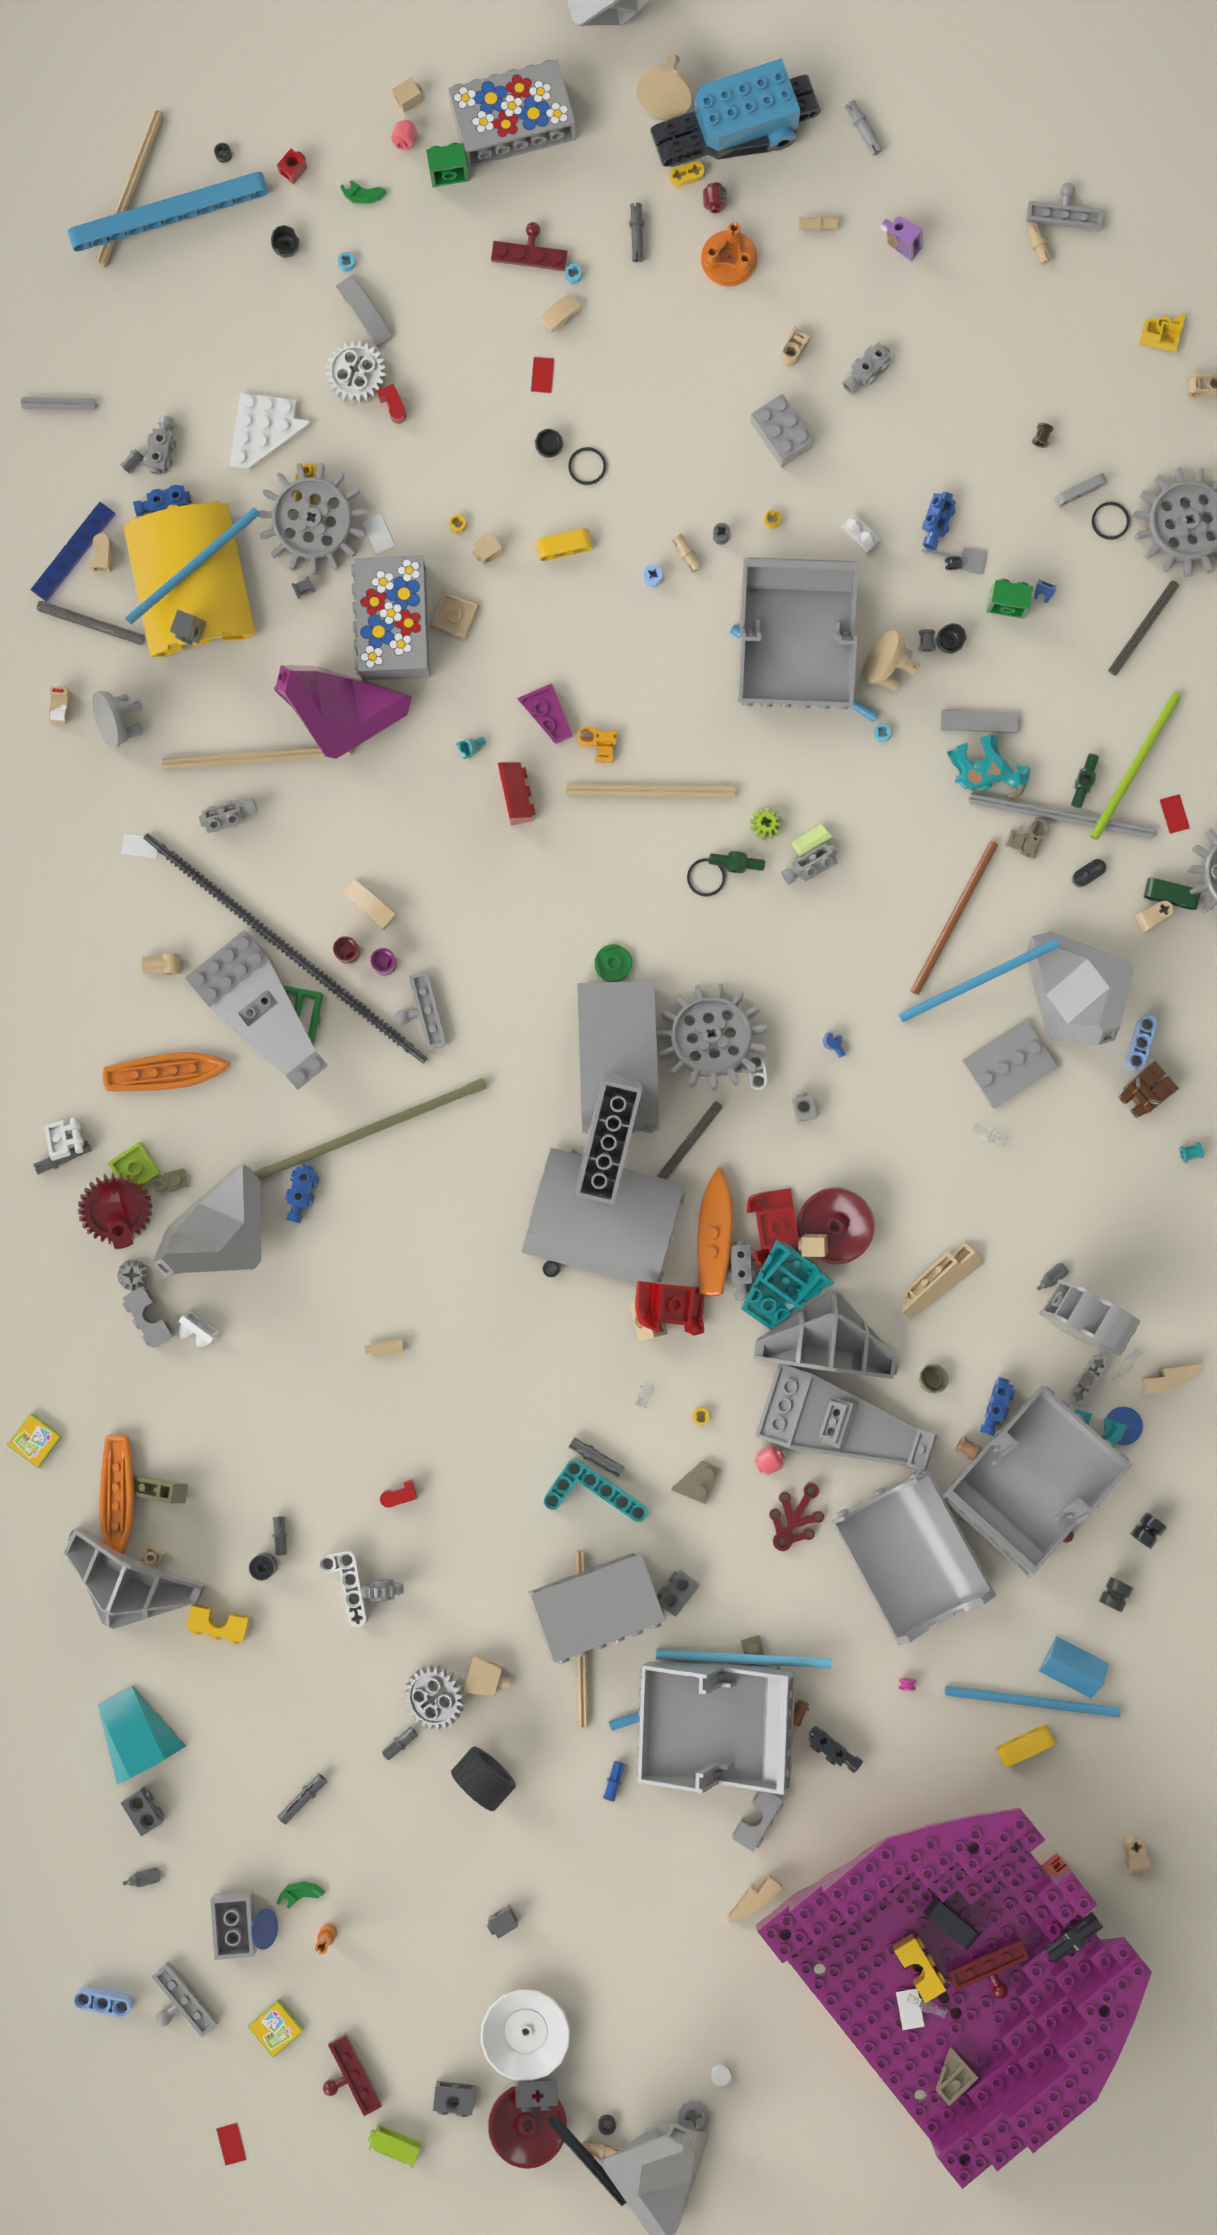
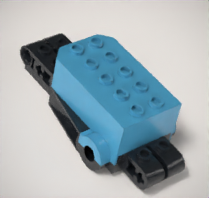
M780 58L701 85L695 96L693 112L658 123L650 129V132L657 147L662 166L674 167L707 155L719 160L785 149L796 141L795 134L798 131V124L816 117L821 113V109L814 94L809 75H800L789 79L783 60Z

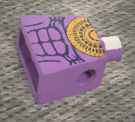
M897 217L893 223L885 219L881 224L880 229L887 233V243L910 261L923 248L922 228L902 217Z

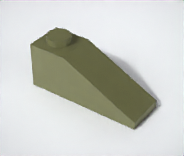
M133 1475L134 1496L166 1503L186 1502L188 1484Z

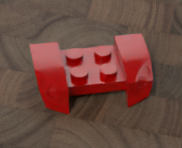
M791 1188L750 1195L747 1202V1213L756 1212L761 1250L752 1251L757 1265L761 1268L763 1267L776 1240L786 1242L799 1251V1238Z
M637 1281L635 1297L637 1321L642 1326L659 1333L660 1327L658 1323L684 1325V1332L690 1333L693 1336L702 1334L705 1329L703 1322L705 1295L699 1293V1287Z

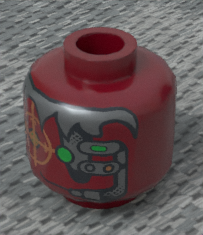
M710 183L703 190L704 208L716 214L720 213L727 206V190L721 183Z

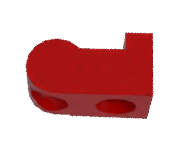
M394 383L376 391L380 403H387L392 422L396 424L403 423L406 419L405 407Z
M412 1479L403 1483L404 1488L395 1491H384L380 1495L381 1505L390 1508L416 1500L418 1497Z

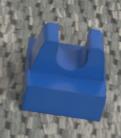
M1039 579L1036 584L1034 599L1037 600L1040 594H1044V603H1048L1056 591V586Z

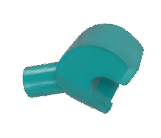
M484 737L476 740L464 739V741H460L456 745L463 759H468L478 752V747L486 744Z

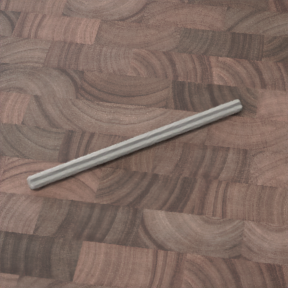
M970 793L968 799L970 804L1093 828L1100 819V817L977 793ZM1110 820L1104 829L1153 839L1156 834L1155 828Z

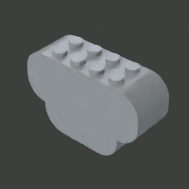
M1058 1280L1057 1286L1043 1310L1039 1312L1041 1316L1051 1321L1054 1326L1077 1340L1121 1356L1126 1350L1130 1339L1141 1322L1117 1305L1100 1298L1079 1285L1063 1280Z

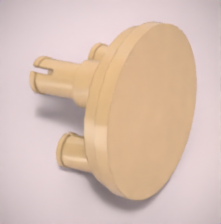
M674 53L668 55L667 62L663 66L654 67L645 72L637 85V98L642 107L653 116L662 119H673L684 115L692 102L691 84L682 73L677 71L680 58L675 54L674 59H672Z
M890 630L883 634L872 647L864 665L863 677L871 684L883 685L894 692L900 684L898 680L890 677L895 668H902L912 675H916L919 670L915 668L920 669V664L910 660L913 652L905 648V640L901 633L896 630Z

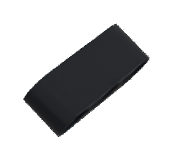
M935 1897L923 1911L934 1924L965 1950H968L980 1936L975 1928L938 1897Z

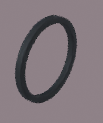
M580 448L569 459V473L576 482L582 485L595 484L605 474V458L601 452L594 448ZM582 451L595 452L603 461V471L593 481H581L572 472V460Z
M1106 502L1095 509L1091 522L1097 535L1107 540H1114L1126 533L1130 524V517L1127 510L1121 504ZM1104 506H1116L1124 512L1127 523L1124 531L1119 535L1106 536L1097 529L1095 515Z
M703 858L695 861L690 866L687 873V882L694 893L708 897L717 894L722 889L725 883V872L722 866H718L722 872V883L716 891L712 893L698 892L690 882V873L698 863L709 862V858Z

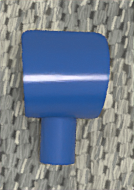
M825 1033L823 1037L824 1047L829 1050H835L839 1058L846 1055L841 1047L842 1036H836L835 1040H833V1033Z

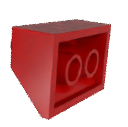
M499 762L498 768L511 826L533 821L532 816L536 815L534 804L529 803L528 797H532L530 785L526 786L524 780L528 778L526 767L522 768L521 762Z

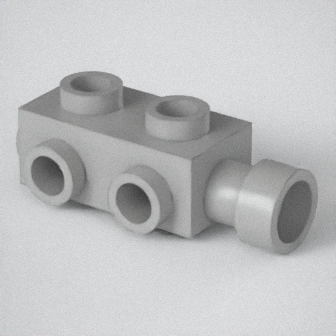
M879 342L874 347L871 345L865 351V356L861 360L859 358L855 360L851 366L852 376L842 383L848 393L853 394L860 384L865 386L869 383L871 385L878 377L876 374L880 370L884 372L891 363L889 361L892 354L885 345L882 346Z
M161 415L158 422L160 425L159 429L153 428L152 434L150 433L148 436L149 449L144 454L143 462L147 469H150L149 472L156 475H161V472L166 473L167 468L170 469L172 465L170 453L171 450H175L176 439H174V435L170 432L175 421L171 417ZM159 437L163 438L161 442H158ZM155 455L159 456L158 460H154Z
M253 798L239 804L238 800H229L223 805L209 806L206 810H203L202 815L199 816V821L202 827H206L207 833L218 832L224 828L244 823L243 815L248 813L250 815L255 814L258 811Z
M826 843L818 845L807 854L799 855L793 861L794 867L785 869L781 874L788 885L795 882V879L801 877L806 882L837 864L838 862L835 857L837 852L832 845L827 846Z
M745 1241L734 1242L730 1250L729 1262H731V1269H728V1281H732V1285H736L735 1300H745L750 1292L748 1291V1284H752V1280H755V1268H751V1261H754L752 1253L754 1249H750V1245H746ZM739 1251L744 1252L743 1258H738L737 1253ZM741 1270L745 1272V1277L743 1278L738 1276V1272Z

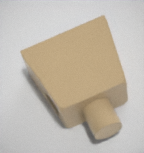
M474 1654L463 1693L495 1696L497 1687L509 1689L511 1678L500 1676L502 1666Z

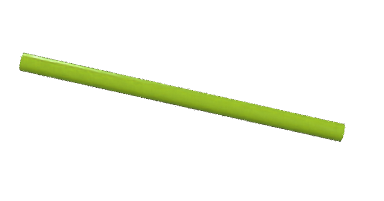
M1172 693L1091 832L1090 837L1092 839L1098 840L1179 702L1181 698L1179 694Z

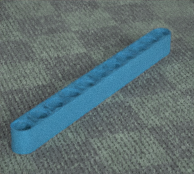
M255 172L77 225L68 229L67 233L73 250L83 251L267 195L269 190L263 173Z

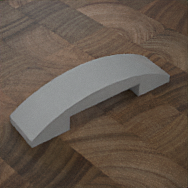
M352 276L335 286L345 302L349 304L377 348L393 338L377 310Z

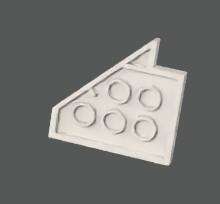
M240 393L230 468L251 470L310 426L309 420L295 419L296 400Z

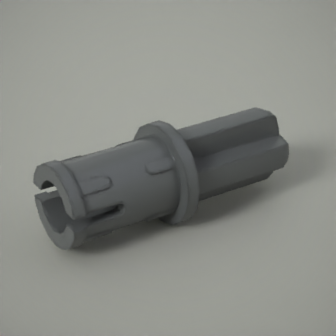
M285 1516L272 1517L274 1535L272 1537H274L275 1555H286V1536L288 1535L285 1534Z
M409 1727L398 1738L395 1737V1741L382 1751L385 1759L390 1760L398 1752L405 1750V1747L417 1738L418 1734L412 1727Z

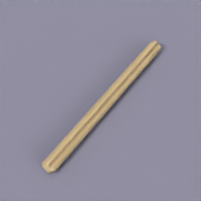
M158 110L153 111L114 214L128 211L164 117L163 113ZM116 241L102 245L96 260L98 265L102 267L107 266Z
M567 784L566 794L592 796L735 797L736 787Z
M585 1551L575 1552V1574L586 1570ZM588 1654L577 1657L579 1727H588L589 1725Z

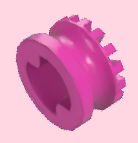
M899 1678L901 1685L898 1686V1689L906 1691L908 1689L910 1691L916 1690L914 1686L916 1679Z

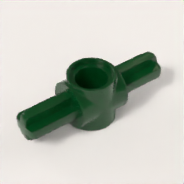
M1088 754L1084 768L1079 770L1078 776L1075 779L1074 788L1076 791L1071 805L1075 808L1083 806L1086 794L1090 793L1095 783L1096 773L1094 771L1099 756L1096 754ZM1081 777L1088 778L1089 785H1084L1081 782Z
M730 851L728 855L713 853L709 855L710 865L726 866V870L732 873H744L746 869L763 871L765 868V860L747 858L746 853L740 851Z

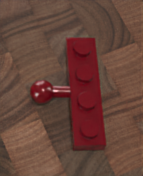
M530 222L526 226L525 231L528 235L527 245L493 241L491 262L557 271L566 270L567 250L535 246V239L540 234V226L536 222Z
M1019 1938L948 1970V1974L956 1991L990 1977L993 1984V1996L997 1999H1004L1008 1994V1988L1004 1983L1000 1982L997 1973L1026 1961L1029 1957Z
M347 2034L329 2042L328 2046L343 2077L336 2081L327 2080L323 2084L324 2094L334 2096L338 2092V2088L348 2084L363 2116L381 2108L382 2103Z

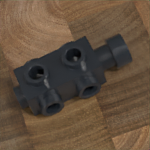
M815 1725L808 1734L810 1736L808 1738L811 1743L810 1747L817 1753L821 1751L827 1755L825 1759L832 1765L837 1763L840 1767L844 1763L852 1773H855L860 1768L863 1760L858 1756H853L845 1747Z

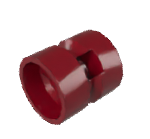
M343 936L334 942L333 952L340 962L352 964L359 959L360 948L354 939Z

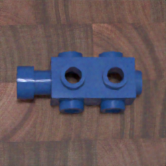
M172 485L169 489L152 490L146 494L147 501H134L133 506L138 517L143 516L147 512L154 513L167 509L170 505H189L188 503L192 501L189 491L185 492L183 485Z
M949 492L933 494L922 529L928 533L922 544L927 549L936 550L939 544L938 538L944 537L949 532L950 526L948 524L950 518L956 512L954 508L956 501L952 499L953 495Z
M303 1164L302 1168L297 1167L296 1171H292L290 1181L293 1183L285 1196V1200H288L287 1204L292 1206L286 1220L301 1223L303 1208L308 1209V1206H312L314 1201L312 1190L313 1187L317 1188L319 1183V1176H317L316 1171H313L314 1167ZM302 1175L307 1176V1180L304 1182L300 1180ZM298 1193L302 1194V1198L300 1200H296L295 1198L296 1194Z
M998 1377L995 1381L984 1416L986 1418L984 1424H981L979 1432L994 1436L996 1422H1002L1003 1419L1006 1420L1009 1413L1007 1405L1009 1400L1012 1401L1015 1390H1013L1014 1385L1009 1384L1010 1380ZM1000 1388L1002 1389L1001 1394L998 1393Z

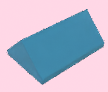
M1056 1636L1039 1672L1092 1699L1104 1685L1109 1663Z

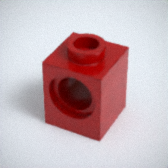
M290 148L277 164L279 174L294 184L307 169L305 156L300 151L295 152ZM291 163H297L294 167L289 166Z

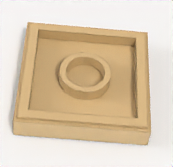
M443 591L430 627L466 640L479 604Z

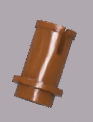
M798 1700V1702H795L793 1724L801 1726L806 1711H809V1704L803 1700Z

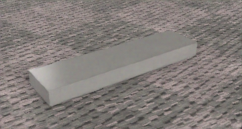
M941 711V730L1017 733L1018 713Z

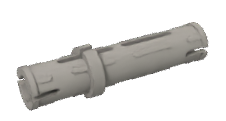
M850 101V105L846 104L845 109L850 114L853 125L857 126L872 155L875 156L879 154V151L883 150V147L877 140L866 121V115L862 114L856 101Z

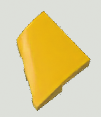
M1179 314V317L1175 318L1162 316L1159 319H1146L1139 344L1176 352L1186 314Z

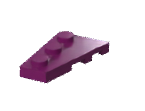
M552 683L517 698L555 744L573 737Z

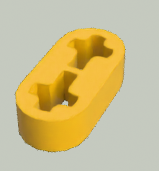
M696 161L673 168L670 172L671 184L675 187H681L700 181L704 176L703 164ZM694 168H696V170L699 171L698 175H696L695 172H693ZM675 174L681 176V180L675 178Z

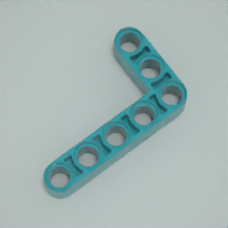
M572 1459L566 1464L544 1498L545 1506L550 1510H555L562 1504L575 1483L579 1482L632 1520L642 1522L647 1517V1509L644 1504L578 1459ZM572 1463L579 1464L580 1471L578 1473H572L569 1470V1466ZM588 1474H593L596 1477L594 1484H588L585 1481V1477ZM561 1479H566L569 1482L567 1489H561L558 1486V1482ZM609 1485L612 1488V1493L610 1495H603L601 1488ZM554 1495L558 1498V1503L550 1505L547 1498ZM624 1496L628 1499V1504L626 1506H619L617 1499ZM635 1508H642L644 1515L642 1517H635L633 1515Z

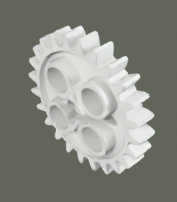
M351 341L350 346H347L344 342L343 349L337 346L338 353L332 351L333 359L327 358L330 365H325L328 371L325 373V376L329 378L327 384L331 385V391H336L337 397L342 395L343 401L349 397L351 403H353L354 398H357L358 403L361 402L362 397L368 401V395L374 398L373 391L380 390L378 385L384 386V382L381 379H386V374L383 373L386 371V367L383 366L384 359H380V352L375 353V347L369 349L368 343L363 347L361 341L357 345H354V342ZM349 357L355 358L351 363L346 361ZM368 364L372 365V368H371V369H369V370H365V369H364V366H365V365H368ZM342 374L348 375L347 378L343 380L339 379V376ZM359 381L365 382L361 387L356 386Z

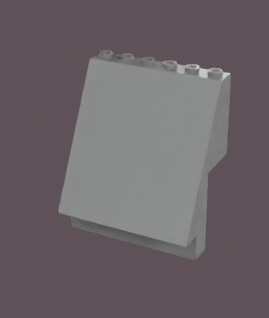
M743 557L738 702H742L743 706H753V703H761V706L771 707L772 704H780V707H791V704H797L800 708H810V705H818L820 709H829V706H837V709L843 710L848 709L849 706L853 707L858 639L855 634L858 561Z
M1044 1385L1033 1393L942 1494V1497L949 1506L1028 1578L1035 1575L1073 1528L1093 1513L1132 1466L1129 1463V1459L1124 1454H1119L1111 1442L1100 1437L1099 1432L1095 1428L1089 1427L1084 1422L1082 1416L1071 1411L1065 1401L1059 1400L1053 1390Z
M648 1662L642 1665L640 1669L641 1687L639 1690L641 1703L638 1710L640 1726L637 1732L639 1737V1746L637 1748L639 1759L636 1768L638 1783L696 1793H704L717 1784L781 1795L791 1790L795 1693L794 1672L780 1671V1666L680 1662Z

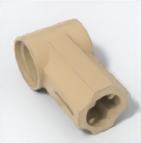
M164 954L163 956L142 957L143 974L163 973L164 975H179L180 955Z

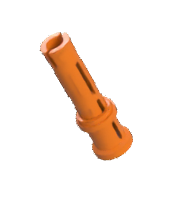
M324 1924L321 1927L317 1936L318 1942L315 1946L316 1952L319 1950L318 1954H325L328 1947L334 1942L337 1935L334 1925Z

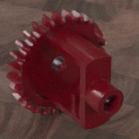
M112 1173L111 1178L108 1179L106 1174H104L103 1181L97 1177V1184L89 1182L91 1189L85 1187V1194L80 1195L82 1201H78V1207H80L78 1214L81 1215L79 1216V1221L83 1222L82 1227L84 1229L88 1227V1234L94 1232V1239L100 1236V1242H104L108 1238V1244L113 1242L115 1249H123L134 1244V1232L141 1235L139 1228L146 1230L145 1223H150L148 1216H152V1210L149 1209L153 1208L152 1203H149L152 1201L151 1196H147L148 1189L143 1190V1183L137 1185V1178L130 1182V1175L123 1179L122 1173L119 1174L118 1178H115L114 1173Z

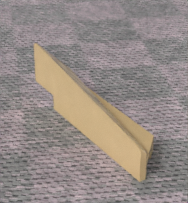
M965 1242L953 1255L947 1251L905 1290L904 1297L906 1302L902 1311L909 1319L913 1318L982 1266L983 1261Z

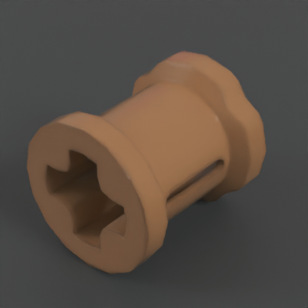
M964 1435L958 1442L955 1450H960L968 1455L970 1460H973L981 1446L967 1440V1437Z

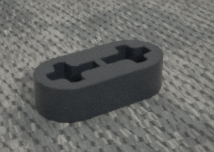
M1095 859L1077 870L1072 876L1073 884L1076 887H1084L1103 875L1106 871L1105 862L1101 859ZM1094 864L1101 866L1099 869L1100 873L1098 871L1090 872L1095 867ZM1087 873L1088 876L1084 879L1085 883L1077 881L1078 874L1082 876Z

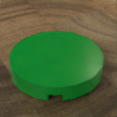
M617 944L601 948L594 960L598 976L607 982L624 980L630 974L632 968V958L629 952Z

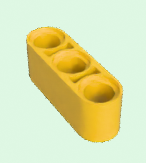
M587 528L551 535L535 541L540 561L574 555L593 548L589 529Z
M1045 1724L999 1745L996 1750L1004 1767H1010L1052 1747L1056 1742L1048 1725Z

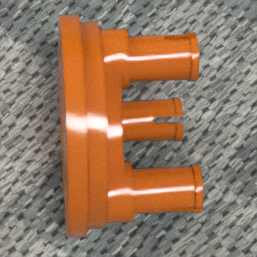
M732 222L729 224L728 230L711 236L706 241L701 253V265L706 276L714 283L726 287L737 286L747 281L754 273L757 264L756 248L746 235L740 233V225L737 222L736 226Z

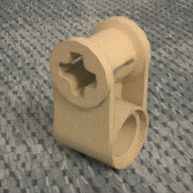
M796 326L792 329L781 356L782 362L787 366H793L797 363L812 336L797 330L798 327ZM792 352L794 356H788L786 353Z
M1193 373L1187 376L1189 381L1188 397L1217 396V388L1211 386V383L1217 384V374Z
M1161 901L1134 917L1143 932H1146L1172 915L1173 906L1168 901ZM1161 908L1167 909L1165 913L1159 912Z
M1135 1834L1127 1835L1123 1840L1130 1875L1149 1872L1151 1868L1144 1842Z

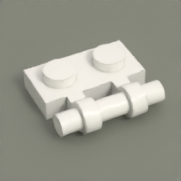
M77 1118L70 1119V1124L66 1126L63 1120L44 1126L49 1156L52 1161L70 1156L71 1148H75L77 1154L83 1152L84 1142L80 1136L81 1126ZM72 1134L73 1138L68 1140L67 1135Z

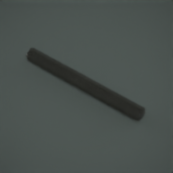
M1174 580L1170 581L1108 669L1109 673L1116 676L1179 588L1177 582Z
M44 601L38 602L37 610L39 612L139 645L144 644V634Z
M715 1101L656 1177L668 1179L723 1108L719 1102Z

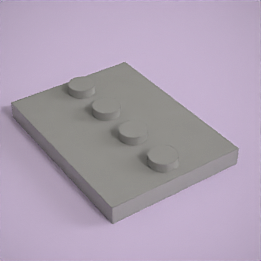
M1027 1019L962 1060L992 1108L997 1107L1058 1068Z

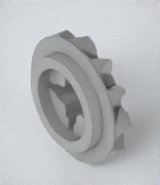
M138 1260L125 1261L119 1267L117 1273L118 1282L127 1290H136L146 1284L148 1270ZM132 1267L134 1273L140 1274V1276L134 1277L133 1281H131V1277L125 1276V1274L131 1273Z
M691 2100L683 2104L678 2112L679 2125L687 2129L703 2131L709 2123V2112L706 2106L699 2101ZM691 2110L696 2115H699V2117H696V2124H694L691 2118H688L691 2116Z

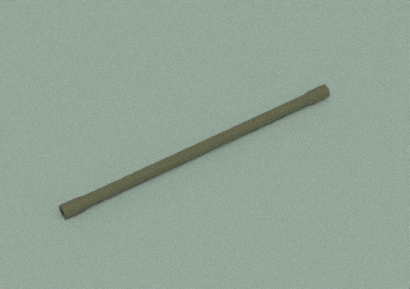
M483 1078L462 1088L253 1172L260 1181L273 1174L467 1095L485 1090L487 1087Z

